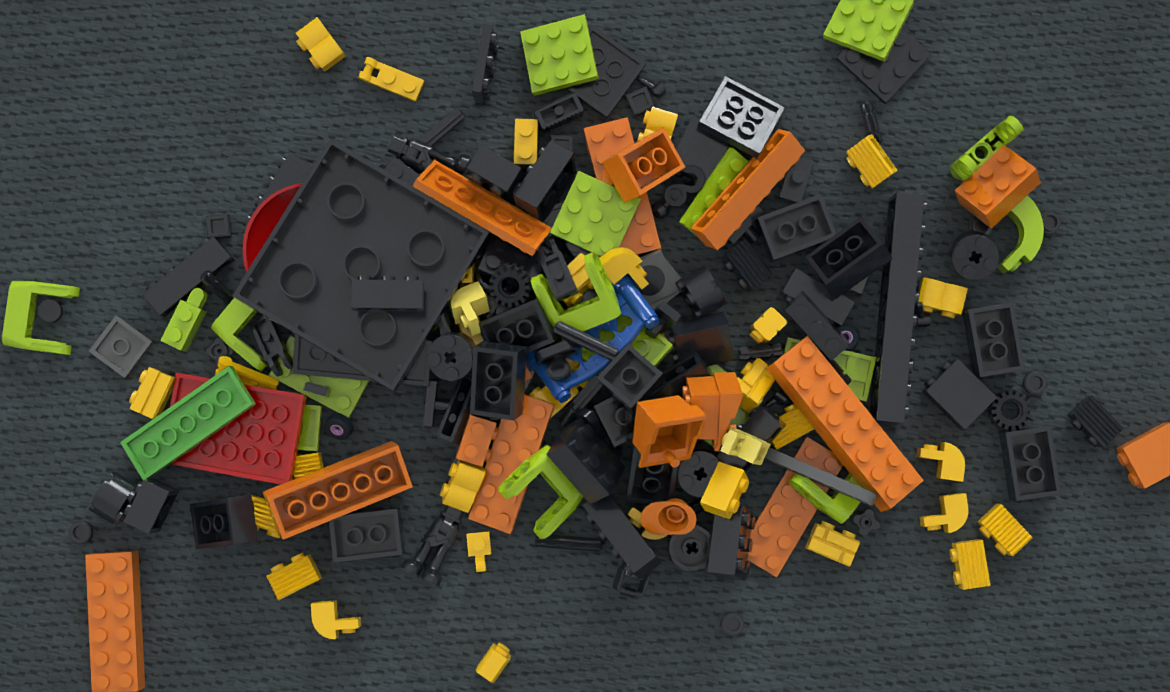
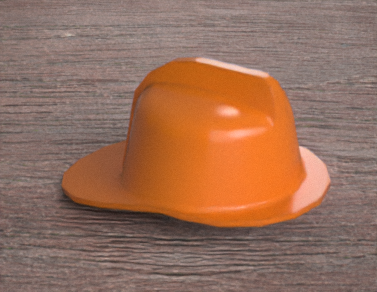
M677 498L649 504L642 511L640 518L642 526L648 532L657 535L687 534L696 526L697 520L693 509L685 501Z

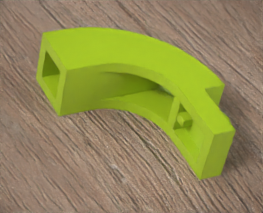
M1028 195L1007 214L1016 224L1019 238L1015 249L997 266L1003 273L1009 270L1011 272L1016 270L1022 263L1020 259L1025 264L1032 261L1042 244L1044 234L1042 216L1038 207Z

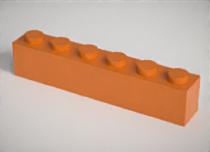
M778 129L765 143L758 158L753 157L694 223L691 229L705 246L715 250L723 247L734 231L741 227L742 222L748 215L756 210V206L763 198L770 194L771 189L777 182L785 177V173L791 166L799 161L800 156L805 150L793 134Z

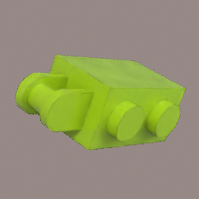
M195 288L191 291L187 301L180 300L160 341L181 351H188L207 312L202 309L208 297L206 291Z

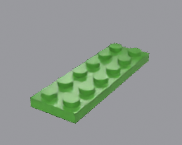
M228 366L120 443L144 481L152 478L252 408L256 403L233 366Z

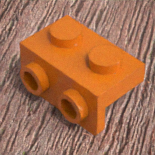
M470 414L456 459L483 466L484 461L488 462L491 454L489 445L491 440L496 439L499 429L496 427L497 423L494 420Z

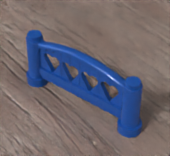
M628 273L615 284L612 283L617 296L621 315L632 318L633 323L630 326H626L625 330L620 333L617 330L616 317L606 323L583 331L599 340V329L615 333L614 340L608 341V344L619 349V353L628 343L632 344L644 327L652 329L659 323L658 315L635 287V281ZM579 346L580 351L567 357V359L579 362V369L573 371L572 375L566 380L555 382L550 379L547 373V365L539 366L536 364L534 354L538 352V349L530 351L526 355V364L530 369L536 371L553 397L560 403L566 402L571 397L570 389L596 376L612 361L596 354L590 356L589 361L583 362L582 347Z

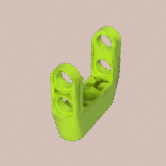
M1011 115L1004 119L950 166L952 176L961 181L971 177L1003 145L1008 144L1023 132L1024 129L1021 123ZM998 136L1000 138L998 142L990 146L988 143ZM976 149H980L983 151V159H980L975 155Z
M595 252L585 255L584 261L585 270L598 296L563 310L560 302H557L548 279L542 274L531 278L533 290L553 327H555L558 321H561L583 332L621 315L613 285Z
M12 281L8 292L2 333L3 345L33 351L71 355L72 346L56 341L32 339L31 337L37 295L73 298L79 297L80 288L34 281Z
M234 298L212 324L211 329L229 347L262 372L267 366L263 361V357L237 336L257 311Z
M548 445L529 456L498 488L499 493L505 499L517 496L540 473L559 495V499L535 523L533 531L540 539L550 536L577 508L583 498V495L546 455L550 449Z
M849 473L848 476L845 478V481H848L860 487V485ZM794 474L789 481L790 485L817 509L840 524L844 523L860 504V501L837 491L830 497L808 477H803L799 474Z

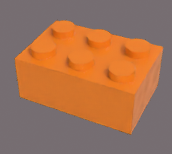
M664 127L645 136L602 162L624 203L642 195L685 168Z
M1003 145L979 167L978 171L955 189V193L959 203L992 229L1032 192L1041 181L1034 166L1006 145Z

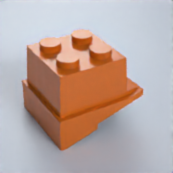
M715 372L713 376L686 378V386H682V399L691 406L697 405L707 415L702 434L697 439L712 440L714 451H719L722 439L729 432L730 428L736 429V424L729 423L731 419L736 417L743 393L735 372Z
M679 395L637 402L633 444L641 453L638 466L643 468L669 463L673 468L679 466L680 461L690 459L697 438L702 434L707 415L697 405L691 406Z

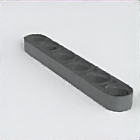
M770 447L764 458L766 461L803 477H808L814 482L864 504L872 506L877 497L876 494Z

